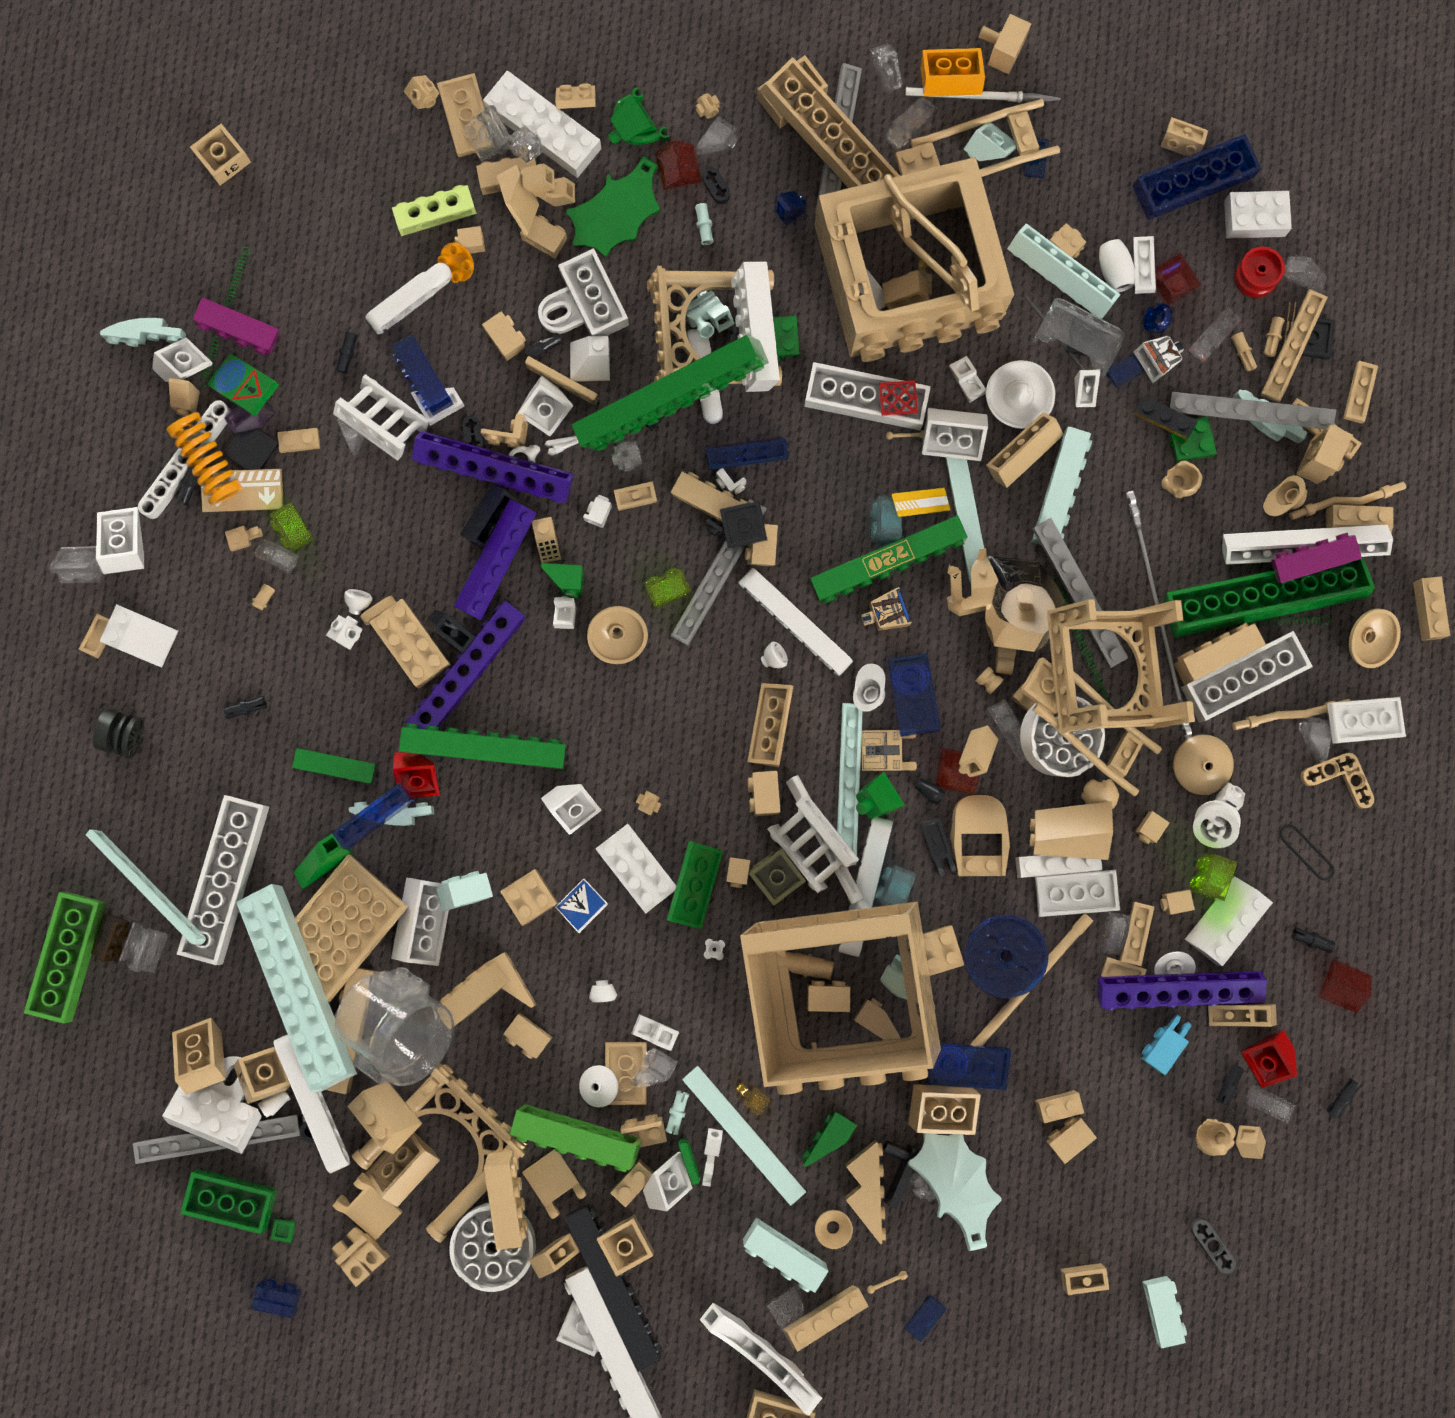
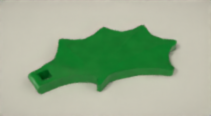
M644 156L628 176L614 181L611 179L610 174H608L605 187L595 197L584 204L567 209L566 214L572 220L575 227L573 246L591 247L598 250L604 257H607L611 249L618 243L635 241L642 222L649 216L660 212L652 191V180L658 164ZM643 166L650 169L648 173L642 170Z

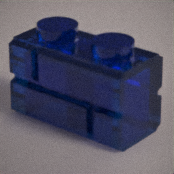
M273 1279L260 1281L255 1289L251 1310L293 1318L297 1312L301 1289H296L297 1286L291 1283H285L284 1286L276 1284L277 1281Z

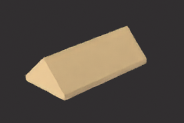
M761 684L748 762L779 767L793 691L792 685Z

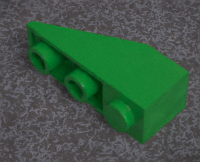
M333 832L317 843L294 871L302 889L338 866L348 854L354 855L347 841L338 833Z
M836 1110L833 1113L829 1112L823 1121L826 1124L823 1130H818L812 1139L815 1142L812 1148H807L802 1155L804 1160L802 1162L803 1166H809L846 1144L857 1124Z

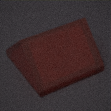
M674 140L655 152L663 190L702 182L693 144Z
M941 748L935 784L946 790L975 795L980 775L969 777L967 773L961 774L959 772V761L963 752Z
M1333 959L1318 997L1357 1013L1371 996V975Z

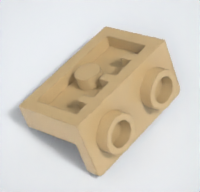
M1171 117L1161 147L1197 159L1205 144L1208 130Z

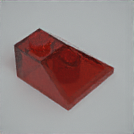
M1182 253L1155 268V285L1168 305L1202 286Z

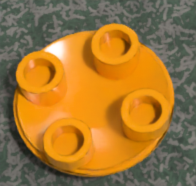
M455 242L448 243L443 247L437 261L449 266L452 273L451 281L458 283L468 280L474 270L473 259L469 251L463 245Z

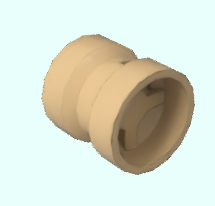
M988 666L975 681L979 685H985L986 691L991 694L1004 679L996 676Z

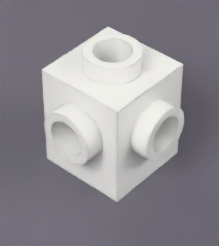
M338 615L332 622L326 636L351 649L359 639L363 629L358 627V621L350 616H347L345 619Z

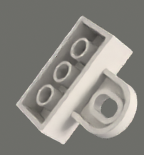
M594 249L558 265L566 287L545 297L538 309L539 320L547 331L562 334L585 324L590 336H608L629 326L628 317ZM560 307L567 309L566 315L556 320H549L547 318L550 312Z
M231 1056L224 1058L225 1078H227L230 1071L234 1068V1064L241 1057ZM238 1077L231 1086H226L225 1080L187 1095L178 1087L162 1115L168 1124L240 1154L243 1153L262 1117L257 1108L242 1103L245 1096Z

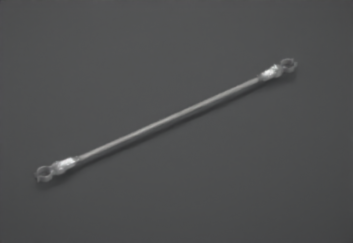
M1129 491L1127 498L1131 500V504H1129L1130 517L1138 532L1154 603L1158 605L1159 602L1141 531L1140 508L1136 505V497L1133 491ZM1162 625L1160 628L1176 690L1177 703H1182L1183 699L1181 698L1165 627ZM1189 723L1181 724L1183 726L1182 729L1186 730L1184 737L1187 740L1192 737L1191 727Z

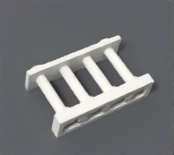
M364 375L360 387L361 391L349 402L340 397L335 402L333 414L398 461L402 457L405 448L403 442L416 430L426 432L429 420L387 391L374 379ZM370 395L378 402L363 414L355 407ZM385 406L393 414L380 426L371 419ZM400 418L410 424L398 437H394L388 432Z
M808 796L801 798L795 803L798 807V812L782 827L776 824L770 826L768 831L771 833V838L779 843L808 880V885L811 889L819 893L828 888L824 881L842 865L846 868L850 867L859 859ZM807 818L811 823V828L793 843L786 833L801 819ZM816 833L820 834L824 839V843L805 859L798 849ZM829 849L832 850L836 855V860L818 875L811 865Z

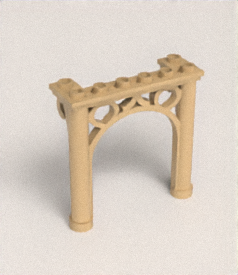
M657 266L654 273L651 274V278L647 281V290L650 292L651 298H653V304H656L654 322L658 325V331H656V343H659L657 361L661 365V370L655 376L654 382L685 367L692 360L696 361L701 358L692 348L686 334L685 317L688 306L692 299L701 292L707 290H735V288H732L731 279L736 272L665 271V268H662V266ZM768 270L770 290H772L774 286V273L772 270ZM682 287L697 288L693 290L690 295H688V293ZM677 292L682 296L684 300L682 306L677 307L671 303V293ZM669 311L673 313L680 312V314L676 315L675 320L669 323ZM670 333L674 334L677 341L681 340V342H677L671 347ZM681 348L688 354V359L685 363H679L675 359V349ZM778 366L780 380L774 386H780L782 382V369L780 366ZM734 380L728 384H742V380L737 382Z
M440 1063L432 1069L431 1076L406 1101V1104L417 1117L425 1114H443L454 1118L464 1125L471 1133L477 1145L479 1164L472 1181L426 1227L430 1236L439 1243L447 1237V1232L487 1191L485 1172L483 1170L485 1155L513 1150L514 1157L522 1158L528 1150L526 1147L527 1142L518 1141L515 1139V1136L510 1135L512 1127L505 1121L501 1123L496 1118L498 1114L491 1107L486 1108L482 1104L483 1099L474 1092L472 1094L467 1090L468 1085L461 1078L457 1080L452 1075L454 1071L447 1064L442 1065ZM442 1093H450L456 1099V1106L454 1108L442 1107L440 1101ZM435 1096L436 1107L422 1109ZM461 1099L473 1110L472 1113L460 1111L458 1114L455 1112L461 1106ZM479 1117L491 1128L483 1131L480 1135L478 1134L480 1130L478 1127ZM487 1134L493 1135L499 1141L498 1149H485L483 1137ZM371 1138L361 1150L358 1149L352 1155V1158L360 1167L367 1170L384 1150L380 1149Z

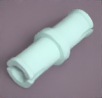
M700 203L695 206L698 219L696 225L700 230L701 244L710 245L714 242L711 231L712 220L709 219L707 204Z
M676 1092L673 1108H670L669 1111L671 1115L665 1130L670 1134L674 1132V1135H678L682 1117H685L686 1112L684 1110L689 1094L686 1092Z

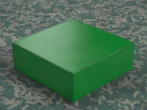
M275 1218L270 1239L291 1243L296 1221Z

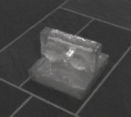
M494 105L488 106L463 127L481 162L488 161L495 154H507L513 150L510 145L512 139Z
M96 546L61 547L50 565L51 573H58L60 583L101 582L102 580L101 569L96 560Z
M133 922L119 961L132 971L141 972L143 970L154 973L168 934Z

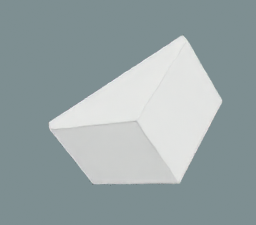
M1079 370L1075 376L1076 407H1096L1100 370Z

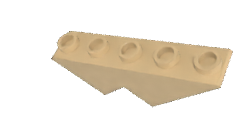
M874 1140L845 1164L860 1184L847 1194L845 1199L878 1242L882 1244V1241L886 1240L885 1228H882L881 1219H885L884 1206L881 1207V1198H884V1186L880 1185V1177H883L884 1173L883 1164H879V1156H883L882 1143Z

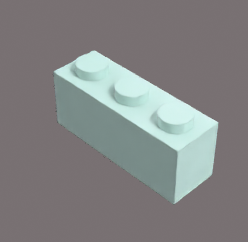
M1167 1276L1142 1281L1156 1343L1161 1348L1186 1343L1184 1336L1187 1335L1184 1323H1181L1179 1315H1182V1310L1179 1302H1176L1174 1294H1177V1289L1174 1281H1171Z

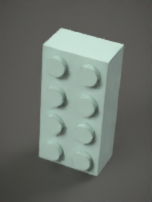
M758 1218L754 1220L743 1238L745 1251L753 1257L758 1255L763 1259V1263L771 1269L776 1267L781 1271L780 1274L790 1281L793 1278L799 1282L798 1286L806 1292L811 1290L815 1293L828 1273V1268L824 1261Z

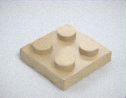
M585 83L580 84L578 87L561 85L560 88H556V109L596 107L595 85L591 86Z

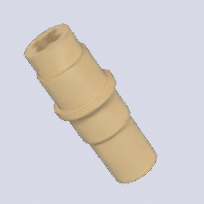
M786 951V957L777 955L778 966L787 967L792 973L804 975V978L808 976L827 980L832 978L834 962L814 957L810 953L805 955Z

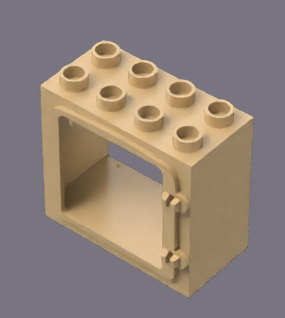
M976 157L893 177V180L907 201L924 216L947 211V209L965 207L985 278V285L978 288L979 309L973 312L970 311L967 305H963L957 293L887 311L878 310L856 233L892 224L888 216L893 213L891 206H893V193L885 181L880 180L819 195L814 225L850 357L861 355L863 362H871L884 357V349L899 345L900 352H911L923 346L922 339L937 336L939 343H947L962 336L960 330L975 326L977 333L981 334L1000 327L999 320H1002L1006 314L1014 292ZM858 285H861L864 295L859 296L860 291Z
M918 902L756 922L740 935L764 1087L777 1086L778 1094L787 1095L802 1091V1083L818 1081L820 1090H832L844 1086L843 1078L860 1077L861 1085H876L886 1081L885 1074L902 1072L903 1080L905 1081L921 1080L928 1077V1069L934 1068L941 1047ZM897 937L912 1028L911 1036L817 1048L816 1042H812V1049L802 1047L790 972L787 967L778 966L777 955L786 957L787 950Z

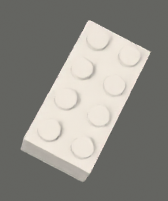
M626 824L596 848L645 914L675 891V883L629 824Z

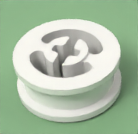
M1219 800L1209 801L1197 809L1193 823V832L1202 844L1212 848H1224L1234 843L1238 838L1241 818L1236 808L1231 804ZM1205 819H1208L1207 828L1203 824ZM1227 821L1231 825L1230 829H1226Z

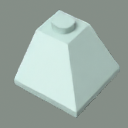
M991 122L977 129L964 148L970 158L976 157L978 161L1005 158L1017 149L1015 141Z

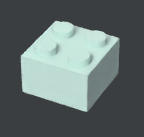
M479 871L461 876V879L460 876L442 881V885L436 888L442 912L493 897L487 873L479 874Z

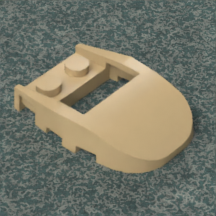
M971 795L962 798L954 807L952 829L950 832L953 859L956 861L957 867L956 876H1005L1010 842L1004 806L999 800L988 795ZM961 834H1001L1002 856H962Z

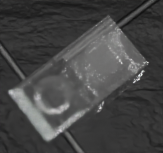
M652 1048L644 1056V1064L641 1069L635 1072L632 1085L644 1088L668 1081L678 1062L663 1052Z

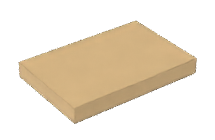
M605 1042V1067L614 1072L619 1085L617 1096L609 1105H646L647 1042Z

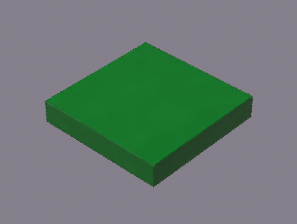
M688 1138L680 1139L679 1148L693 1186L700 1182V1173Z

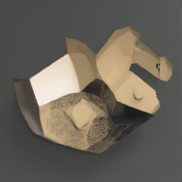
M986 548L979 549L978 557L971 567V596L966 599L962 597L961 571L958 567L950 566L949 564L948 574L951 577V596L947 597V603L950 611L958 616L986 610V628L995 647L1035 652L1046 644L1049 639L1047 610L1062 607L1065 601L1056 583L1038 561L987 556ZM1016 582L1020 584L1007 592V583Z

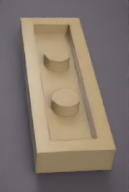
M1362 361L1356 363L1343 419L1361 424L1365 422L1378 370L1377 365Z
M1138 902L1132 903L1120 957L1121 962L1137 966L1142 965L1154 906Z

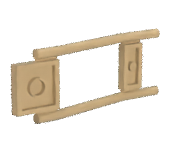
M1043 99L1005 108L930 135L911 139L912 148L896 152L894 156L901 175L940 166L932 142L1004 117H1008L1007 121L1020 156L979 169L981 177L1025 162L1060 153V148L1057 145L1039 150V145L1027 112L1044 106Z
M890 174L885 175L884 181L894 195L892 196L893 206H891L893 213L889 214L888 218L895 230L899 233L904 243L954 289L964 306L967 305L971 312L978 310L977 279L967 266V260L960 249L907 201ZM909 214L952 253V265L950 266L952 276L910 237L912 234Z
M1042 657L1038 659L1020 692L1036 703L1032 711L1060 733L1059 722L1054 717V714L1057 713L1053 666ZM1074 672L1075 683L1098 705L1106 704L1107 710L1114 709ZM1124 727L1126 732L1122 735L1106 765L1071 732L1060 733L1100 771L1133 796L1139 793V789L1125 780L1124 776L1127 775L1142 745L1144 744L1156 754L1162 750L1159 745L1135 727Z

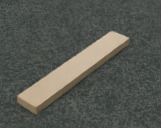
M1311 289L1307 291L1260 396L1276 403L1281 402L1328 298L1327 296Z

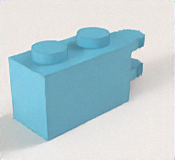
M1178 1014L1173 1016L1167 1026L1157 1029L1153 1036L1155 1039L1152 1044H1147L1142 1051L1143 1056L1141 1059L1163 1075L1168 1073L1189 1043L1184 1038L1191 1027L1189 1022L1184 1023L1178 1033L1174 1031V1028L1181 1019V1016Z

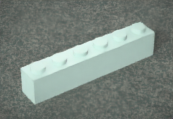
M1027 223L1020 229L1007 248L1014 256L1019 257L1030 268L1036 270L1046 280L1052 282L1062 292L1068 294L1078 304H1081L1099 319L1105 316L1121 295Z
M1069 426L1064 431L1037 521V525L1052 518L1062 538H1064V533H1062L1063 526H1067L1070 515L1067 514L1069 507L1072 508L1076 497L1073 496L1074 489H1078L1081 477H1078L1079 472L1084 469L1087 461L1084 455L1086 451L1089 452L1092 440H1089L1091 433ZM1034 533L1031 542L1041 545Z

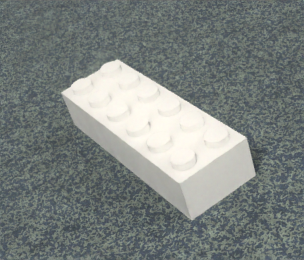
M509 71L505 72L483 99L485 109L576 178L581 175L601 150L599 138L560 109H556V106Z
M743 262L731 279L732 288H735L733 303L734 307L737 308L735 321L736 326L739 327L738 339L749 335L760 340L769 363L764 365V369L755 373L752 371L746 374L742 384L743 386L745 385L746 392L769 391L780 378L767 262Z
M813 362L804 407L920 431L924 422L931 386L916 383L918 414L882 416L881 403L879 401V383L902 380ZM909 384L901 386L905 389ZM891 385V386H887V387H888L889 389H892L895 385ZM911 386L907 391L913 395L914 389ZM883 387L882 395L885 397L889 392ZM897 387L893 392L899 396L903 391ZM904 393L901 399L907 402L910 397ZM890 394L887 400L893 403L896 398ZM912 399L908 405L913 409L915 408V401ZM898 400L894 406L900 410L904 404ZM884 401L883 408L886 411L890 405ZM907 407L903 409V411H911ZM893 408L889 410V412H897Z
M1292 631L1182 686L1181 689L1187 701H1193L1194 714L1199 723L1313 666L1297 636Z

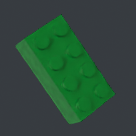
M197 1169L191 1172L180 1214L262 1234L268 1228L278 1189Z

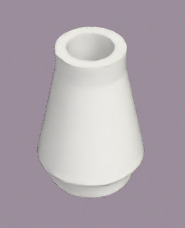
M284 1091L261 1099L262 1101L258 1105L266 1117L273 1116L291 1098Z

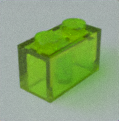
M291 502L270 514L273 519L270 523L276 532L280 531L283 536L280 540L286 549L290 548L294 552L314 540L296 507Z
M672 568L666 571V575L660 578L658 576L651 577L647 580L648 583L644 584L655 609L691 593L681 568L678 570Z

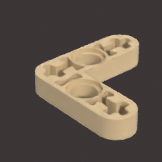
M1353 753L1341 754L1306 768L1301 773V781L1307 786L1317 785L1342 775L1353 802L1358 808H1369L1374 803L1373 793L1358 758ZM1346 758L1352 760L1350 767L1348 765L1339 767L1338 763L1346 761ZM1326 764H1331L1334 767L1332 775L1325 773L1324 767ZM1309 772L1311 774L1320 772L1321 775L1313 778L1314 782L1307 780ZM1353 775H1357L1360 778V784L1357 787L1351 783ZM1363 787H1364V789H1365V790L1361 791V793H1360V792H1357V793L1355 792V790L1362 789ZM1362 795L1368 797L1366 805L1365 803H1360L1359 799L1362 798Z

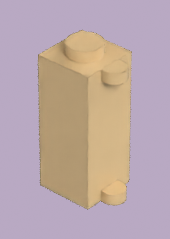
M988 725L971 730L959 761V772L961 774L967 773L969 777L987 773L999 740Z

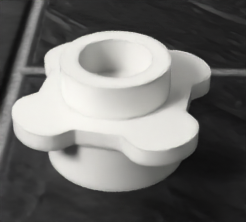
M707 939L705 941L706 951L704 952V957L706 959L716 958L717 960H722L724 957L722 953L725 947L724 941Z

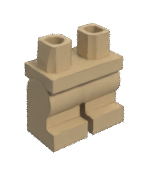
M355 1227L347 1234L353 1245L348 1248L341 1240L332 1250L337 1257L335 1262L340 1265L348 1278L357 1287L387 1260L390 1255L385 1250L383 1251L368 1233L364 1234L358 1227Z

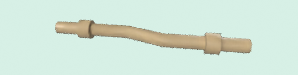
M1400 482L1392 486L1386 485L1381 487L1379 491L1362 497H1332L1315 504L1309 503L1299 510L1290 512L1289 517L1291 520L1303 516L1314 515L1316 511L1332 505H1363L1380 498L1385 499L1391 497L1393 493L1406 489V484Z
M1346 699V700H1342V701H1338V702H1346V701H1350V699ZM1335 701L1326 702L1322 706L1307 710L1277 711L1261 716L1246 717V720L1232 723L1233 730L1246 727L1254 728L1258 727L1259 724L1277 719L1307 718L1323 713L1328 714L1327 704L1334 703Z

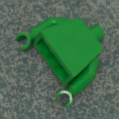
M638 88L633 89L632 95L628 94L616 103L613 116L610 119L616 129L608 135L615 145L622 139L630 145H643L658 140L665 142L670 137V135H662L663 132L667 131L666 127H661L659 132L656 131L658 128L641 105L644 94L637 96L639 93Z

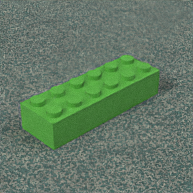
M59 892L24 1010L25 1014L63 1024L73 1021L91 959V951L107 902L69 892Z
M527 1104L516 1110L510 1135L515 1136V1139L518 1141H533L538 1147L555 1148L554 1151L558 1153L575 1154L574 1157L578 1159L595 1160L594 1163L602 1166L610 1164L615 1166L614 1169L622 1172L631 1170L636 1164L643 1140Z

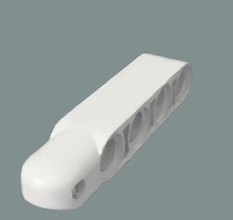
M437 263L426 272L418 274L372 309L365 319L377 334H382L384 329L388 330L449 283L452 277L449 266L444 263Z
M697 329L687 330L689 342L701 358L712 353L709 338H701ZM717 389L710 392L711 395L709 397L700 399L703 418L710 424L718 423L723 417L720 394Z

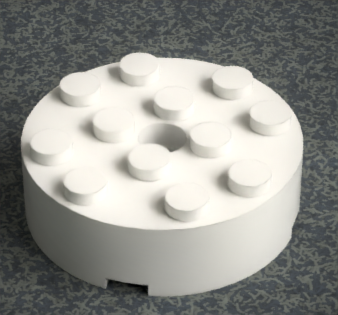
M1076 696L1077 709L1092 706L1088 701ZM1035 703L1026 713L1020 731L1021 747L1029 763L1041 773L1061 777L1078 776L1088 768H1091L1094 764L1053 726L1032 711L1036 705ZM1058 713L1054 714V717H1055L1057 720H1058ZM1104 728L1071 732L1098 758L1100 757L1105 741Z
M489 1202L480 1204L467 1212L454 1229L450 1241V1259L458 1276L467 1282L469 1286L486 1292L501 1291L516 1284L530 1267L531 1263L529 1260L534 1256L536 1249L534 1229L528 1218V1231H526V1239H523L522 1247L491 1251L487 1244L490 1242L495 1243Z

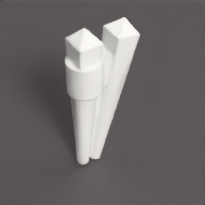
M576 436L548 440L545 446L550 448L547 454L552 456L579 442Z

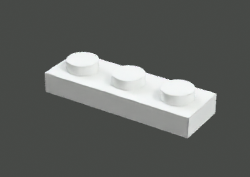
M1154 236L1133 237L1135 294L1155 293Z

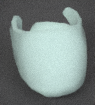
M896 955L891 965L889 964L886 967L880 981L892 994L899 998L907 999L901 958L899 955Z

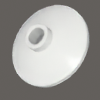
M1171 952L1165 954L1157 961L1154 972L1155 975L1195 973L1196 965L1189 954Z
M601 1065L588 1068L581 1076L579 1083L581 1096L589 1105L594 1107H604L612 1103L617 1096L619 1088L614 1072ZM595 1083L599 1086L598 1091L594 1089Z

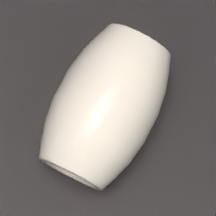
M1120 239L1102 244L1099 251V261L1106 283L1117 292H1123L1132 288L1135 284V270L1127 247Z

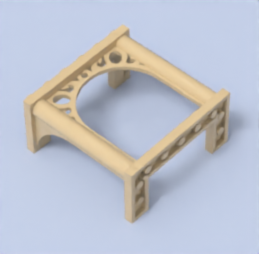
M1088 599L1047 610L1060 733L1099 728L1145 727V729H1156L1195 722L1193 701L1163 706L1154 627L1183 621L1181 600H1173L1134 611H1096L1095 600ZM1069 630H1110L1119 634L1129 644L1137 662L1138 682L1133 697L1125 706L1119 709L1107 710L1106 704H1099L1077 709ZM1134 631H1135V640H1136V642H1134L1133 639H1132V635H1133V632H1134ZM1140 695L1142 696L1143 706L1141 705V703H1140V701H1139V696H1140Z

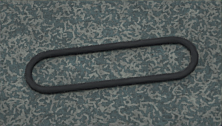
M1292 824L1284 825L1279 833L1281 840L1317 878L1323 881L1332 879L1335 874L1332 863L1296 826ZM1292 827L1331 867L1332 873L1328 878L1321 877L1284 839L1282 833L1285 828Z

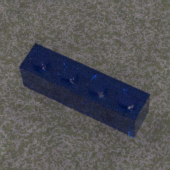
M413 334L392 345L395 351L392 355L398 365L403 364L404 369H402V372L407 380L411 379L414 384L410 386L416 396L420 394L423 398L420 400V403L425 411L430 410L434 416L452 406L453 402Z
M784 437L705 447L709 470L789 459L787 441Z
M398 783L334 830L332 834L343 849L349 850L415 800L405 786Z

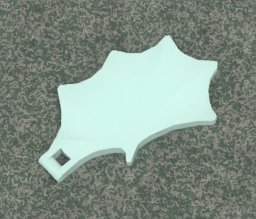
M923 1133L924 1143L922 1149L917 1156L908 1161V1166L917 1171L928 1182L939 1204L937 1217L941 1218L944 1213H947L959 1224L968 1250L973 1251L987 1247L985 1239L987 1219L992 1210L1001 1202V1197L992 1190L987 1181L985 1173L986 1159L969 1150L964 1141L963 1134L946 1136L935 1133ZM977 1234L979 1240L972 1241L971 1235Z

